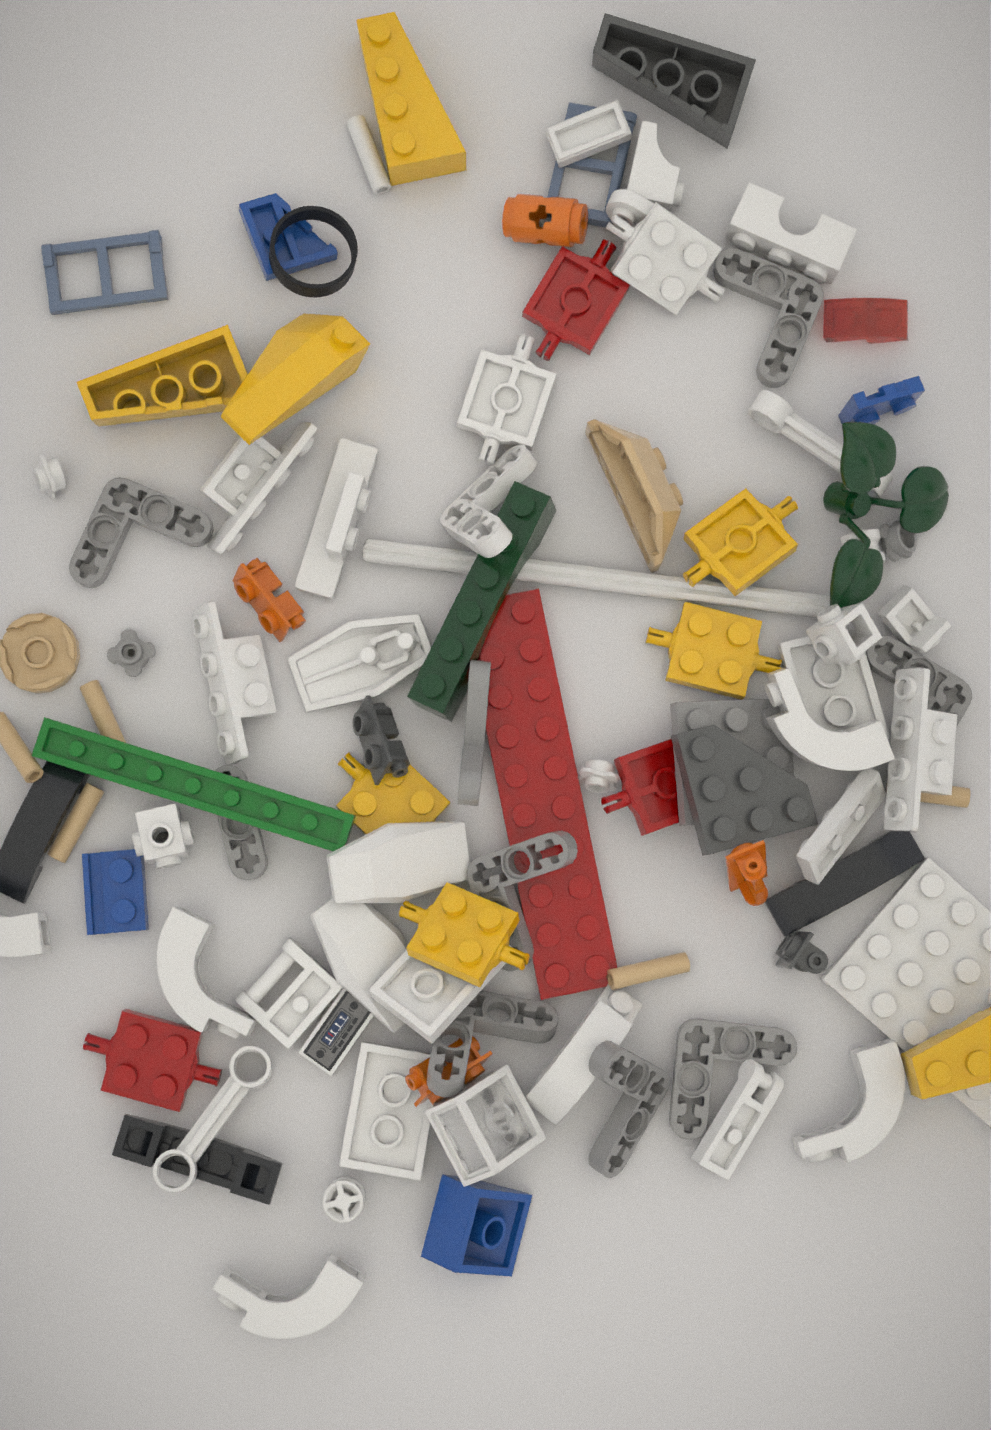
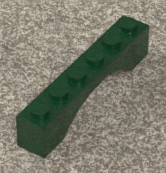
M514 481L497 515L513 534L512 540L501 553L494 557L485 558L480 554L477 555L407 695L416 706L452 722L468 690L470 661L478 660L485 639L501 604L519 572L539 547L557 511L551 496Z

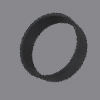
M303 206L293 209L285 214L273 229L269 249L272 271L284 287L298 295L313 298L331 295L344 287L353 274L358 254L357 239L348 222L338 213L328 208ZM303 220H317L333 226L344 236L349 245L351 263L348 269L337 279L324 284H309L293 278L282 268L275 253V243L282 231L288 226Z

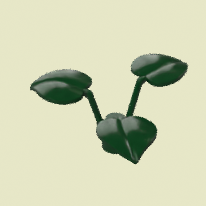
M865 422L842 423L843 448L840 460L842 482L836 481L831 483L823 497L826 510L840 515L839 523L846 525L860 539L847 540L835 558L830 584V606L838 604L840 608L860 603L870 597L878 588L883 574V558L878 550L869 548L871 544L870 538L852 519L865 516L869 512L871 505L896 509L902 508L899 521L902 526L901 528L911 533H923L933 528L942 518L949 497L947 490L949 487L943 474L930 466H920L909 473L902 485V501L869 496L868 492L872 488L880 486V478L888 475L893 470L896 462V445L894 439L886 430Z

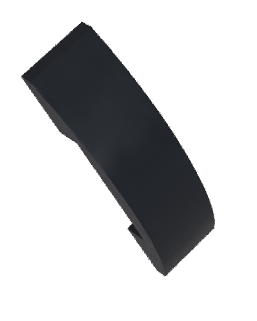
M46 761L42 768L44 771L43 776L31 786L0 849V893L23 904L26 903L43 869L40 865L76 794L82 792L90 774Z
M889 831L869 842L868 845L837 861L819 885L804 879L771 896L766 900L765 904L783 936H787V934H791L895 878L924 860L925 857L910 831Z
M125 1114L112 1155L144 1166L153 1167L156 1159L165 1151L176 1149L190 1130ZM214 1138L196 1163V1179L230 1189V1193L270 1205L283 1163L247 1148ZM182 1156L169 1157L161 1165V1168L186 1176L190 1174L189 1164Z

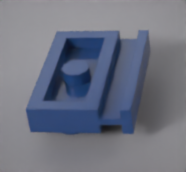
M135 849L82 854L87 935L149 930L144 855L137 857Z

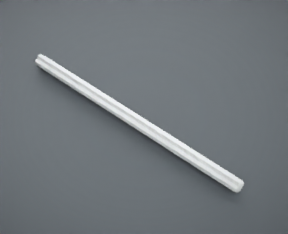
M373 539L365 540L362 553L363 559L366 562L462 574L469 573L478 553ZM528 559L515 579L816 617L819 612L830 606V596L749 586L737 596H734L722 582L701 580L694 587H691L689 581L686 582L682 577Z

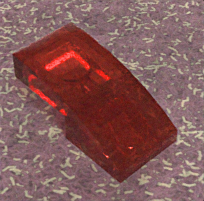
M890 298L824 300L823 338L827 343L866 339L868 344L908 341V301Z

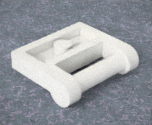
M291 938L283 944L282 949L284 951L247 992L243 990L235 999L248 1014L287 1049L291 1048L343 989L334 976ZM297 962L304 970L267 1011L259 1002L289 968Z

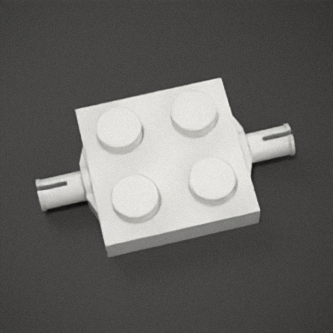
M657 202L654 203L646 217L634 227L616 214L613 215L611 220L623 229L621 230L611 222H608L606 229L625 241L621 255L611 268L612 273L675 315L679 313L687 299L697 290L715 303L720 297L708 288L723 295L725 288L707 277L709 267L722 250V247Z
M526 334L519 335L513 355H498L481 349L457 420V427L477 433L485 439L480 456L477 459L483 464L489 449H491L487 465H494L500 444H512L515 446L522 444L532 451L557 373L538 368L528 360L535 339L528 336L523 350Z

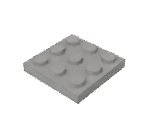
M769 699L692 701L670 704L672 735L714 724L794 776L793 753L775 736L766 719L781 712L779 706L773 707ZM674 750L679 826L694 825Z

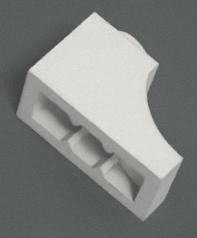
M642 120L627 190L633 191L653 203L657 202L671 212L672 205L680 207L685 183L678 182L680 167L673 166L663 156L657 141L658 124Z

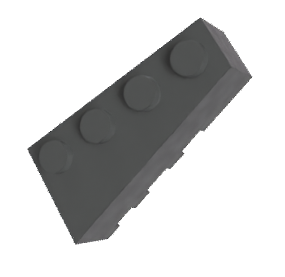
M605 13L593 49L592 67L728 149L756 59Z

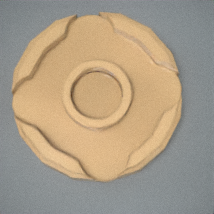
M44 613L26 614L13 621L6 629L7 632L4 634L3 639H0V668L5 677L22 690L36 694L52 692L64 686L76 673L80 660L79 642L73 630L59 618Z

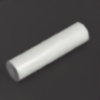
M363 115L354 116L346 122L374 195L384 194L392 188L365 117Z

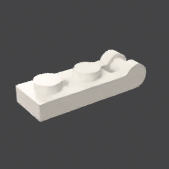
M752 1059L744 1061L738 1070L736 1084L691 1158L699 1165L729 1180L784 1088V1079L773 1071L765 1072L764 1067ZM758 1087V1090H759V1091H758V1093L756 1094V1096L753 1098L752 1095H753V1093L755 1092L756 1088Z

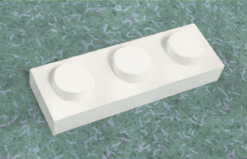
M871 768L864 769L856 779H852L836 805L824 814L822 822L810 838L802 842L796 858L806 880L817 885L820 884L885 799L886 792L878 771Z

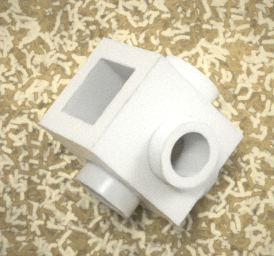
M863 603L842 608L838 604L831 605L819 612L816 616L819 621L806 630L813 643L815 652L822 658L825 665L838 662L850 665L864 657L865 651L882 638Z
M176 804L135 812L138 831L132 833V839L137 857L144 855V860L149 865L156 863L157 869H163L181 864L180 857L189 856L187 845L194 844L189 820L182 821L180 810ZM164 833L169 834L168 839L164 843H158L160 835Z

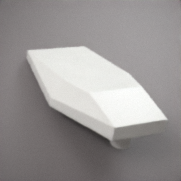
M413 614L349 621L287 658L305 711L308 713L365 699L366 695H370L371 698L380 696L419 670L432 646L421 616Z
M465 822L387 823L326 855L332 899L335 903H402L440 890L445 886L446 882L454 885L468 880L467 869L470 864Z
M331 898L312 913L310 918L334 977L344 989L394 1033L405 1023L374 1000L370 995L369 989L407 950L408 943L401 931L369 903H335Z

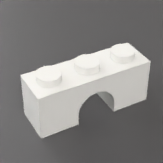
M749 182L730 222L725 238L731 240L732 244L738 249L747 252L757 251L766 255L772 263L782 267L791 266L803 272L804 276L818 283L828 282L832 284L858 229L821 213L812 231L804 235L791 234L782 227L779 221V211L785 197Z

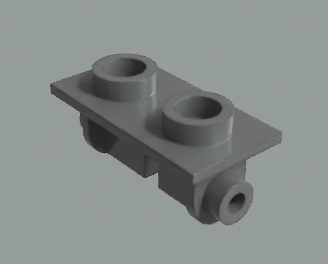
M366 695L360 708L354 714L353 730L355 735L359 736L364 751L365 766L367 769H370L374 784L379 785L386 773H392L393 777L396 778L406 775L410 762L401 740H387L397 738L399 735L391 708L386 707L385 703L382 702L373 704L371 696Z
M797 931L794 936L787 934L779 945L775 954L780 958L775 965L780 968L792 969L794 967L802 972L819 974L827 968L828 957L824 951L810 943L814 935L812 932Z

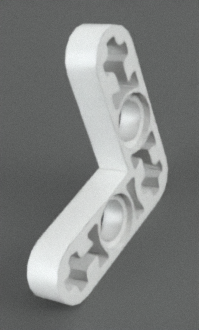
M519 444L507 450L494 462L493 466H490L453 501L440 517V523L452 538L485 558L498 555L512 540L513 534L499 517L490 512L507 497L514 481L522 483L534 471L537 461L526 446Z

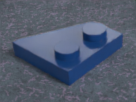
M277 193L239 204V213L266 281L276 278L269 260L273 229L277 222L291 211L290 205ZM306 220L288 226L276 240L275 253L277 259L288 274L337 260L338 252L331 243L327 245L312 231L313 226Z
M916 376L897 383L881 386L878 388L879 392L867 397L864 391L853 394L838 415L841 424L845 422H865L874 425L880 421L879 416L893 411L894 415H900L917 406L915 401L925 391L920 377Z

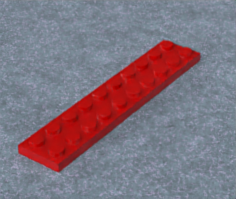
M539 589L508 594L490 627L477 661L491 662L486 733L509 846L546 833L562 830L573 836L578 849L576 859L567 867L517 883L524 919L534 949L532 960L540 999L543 1000L606 987L608 985L607 970L618 967ZM559 844L540 851L542 859L562 853L563 848ZM517 851L514 855V865L519 872L526 873L530 866L527 854L522 851Z

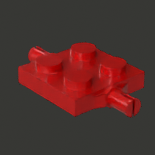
M603 239L593 258L579 256L563 246L557 253L522 312L523 318L541 327L546 333L540 346L535 351L536 355L540 358L544 354L543 359L550 361L560 342L571 344L588 355L592 353L630 287V284L614 276L606 267L614 251L617 249L612 242L608 247L609 241Z
M672 739L614 759L622 782V791L601 798L602 805L617 801V803L603 808L607 814L628 806L634 814L641 836L679 823Z
M129 1009L122 1010L116 1033L111 1040L88 1033L84 1040L86 1043L83 1044V1050L85 1051L88 1050L106 1055V1071L101 1091L177 1112L183 1109L187 1090L194 1080L217 1087L220 1082L219 1077L222 1075V1069L219 1070L199 1064V1046L203 1033L191 1026Z

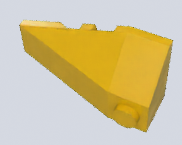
M303 313L276 331L222 412L221 418L250 445L356 373L371 343L343 316Z

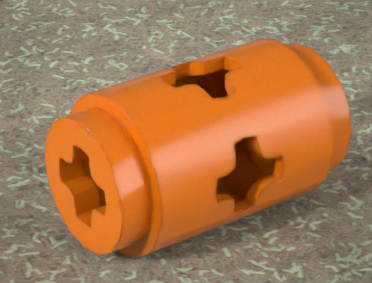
M517 194L516 197L507 198L503 210L502 229L504 236L511 237L514 242L546 243L552 246L573 247L574 244H583L588 228L587 204L579 203L578 199L564 197L545 198L540 195ZM547 214H552L551 222H544L543 227H539L540 219H546Z

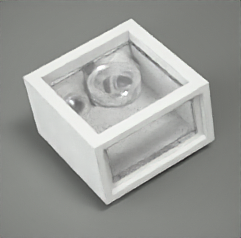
M508 1064L472 1080L463 1086L457 1095L446 1097L425 1111L464 1187L496 1175L547 1139Z

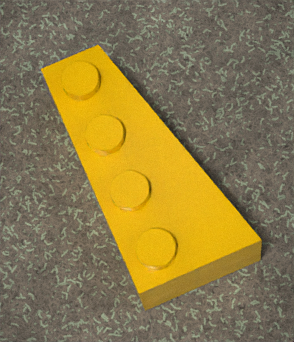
M391 12L356 19L360 47L391 186L467 171L466 151L396 13Z
M227 324L76 383L91 420L100 427L223 412L248 374Z
M991 1007L969 1016L967 1020L946 1029L900 1054L911 1095L923 1100L991 1082Z

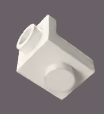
M905 585L877 613L900 642L921 653H926L937 646L945 632L951 627L947 619L935 616L916 591Z

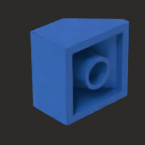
M442 1174L421 1257L454 1273L512 1277L532 1195L485 1181H478L464 1187L458 1176Z

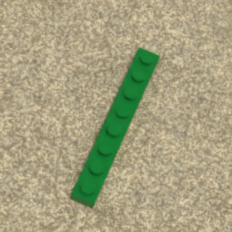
M44 717L31 755L330 851H335L347 845L356 815L46 717Z

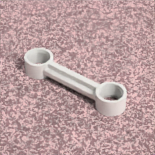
M761 390L748 409L750 417L763 428L774 433H782L841 474L840 460L843 446L795 414L792 406L782 397L769 390ZM891 473L880 478V486L872 488L868 495L881 498L893 480Z
M245 1046L234 1053L229 1066L231 1075L176 1149L165 1151L156 1159L153 1166V1177L161 1189L177 1193L185 1191L192 1186L197 1177L196 1163L249 1090L259 1088L269 1080L272 1073V1062L263 1049L257 1046ZM248 1052L261 1054V1057L266 1062L265 1075L254 1082L243 1081L237 1074L239 1058ZM172 1156L184 1157L190 1167L187 1182L178 1187L165 1184L160 1177L162 1163Z

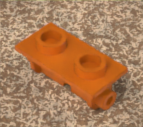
M256 558L246 566L244 563L239 565L232 580L238 596L244 602L251 604L257 612L260 624L265 631L274 634L277 640L282 642L290 628L296 630L306 622L302 616L304 614L303 609L288 590L278 597L273 595L274 591L281 588L282 583L266 562L261 563Z
M762 840L755 844H741L734 848L729 855L725 856L729 889L731 892L740 889L748 904L759 906L765 903L768 898V890L762 880L768 876L765 842Z
M473 1036L464 1084L471 1082L485 1072L482 1065L493 1054L489 1051L481 1056L478 1052L480 1050L479 1042ZM459 1038L448 1047L457 1048L464 1043ZM430 1057L410 1068L409 1074L405 1077L408 1087L413 1091L418 1089L421 1094L414 1103L415 1107L428 1099L434 1105L445 1098L435 1095L427 1086L426 1078ZM444 1061L446 1066L443 1067L441 1079L450 1080L452 1063Z

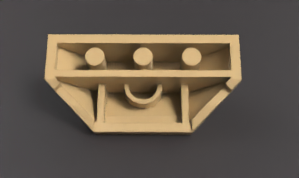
M593 419L587 422L586 436L650 572H656L663 562L681 513L680 506L683 505L681 493L675 483H668L663 470L667 469V466L658 447L652 449L647 438Z

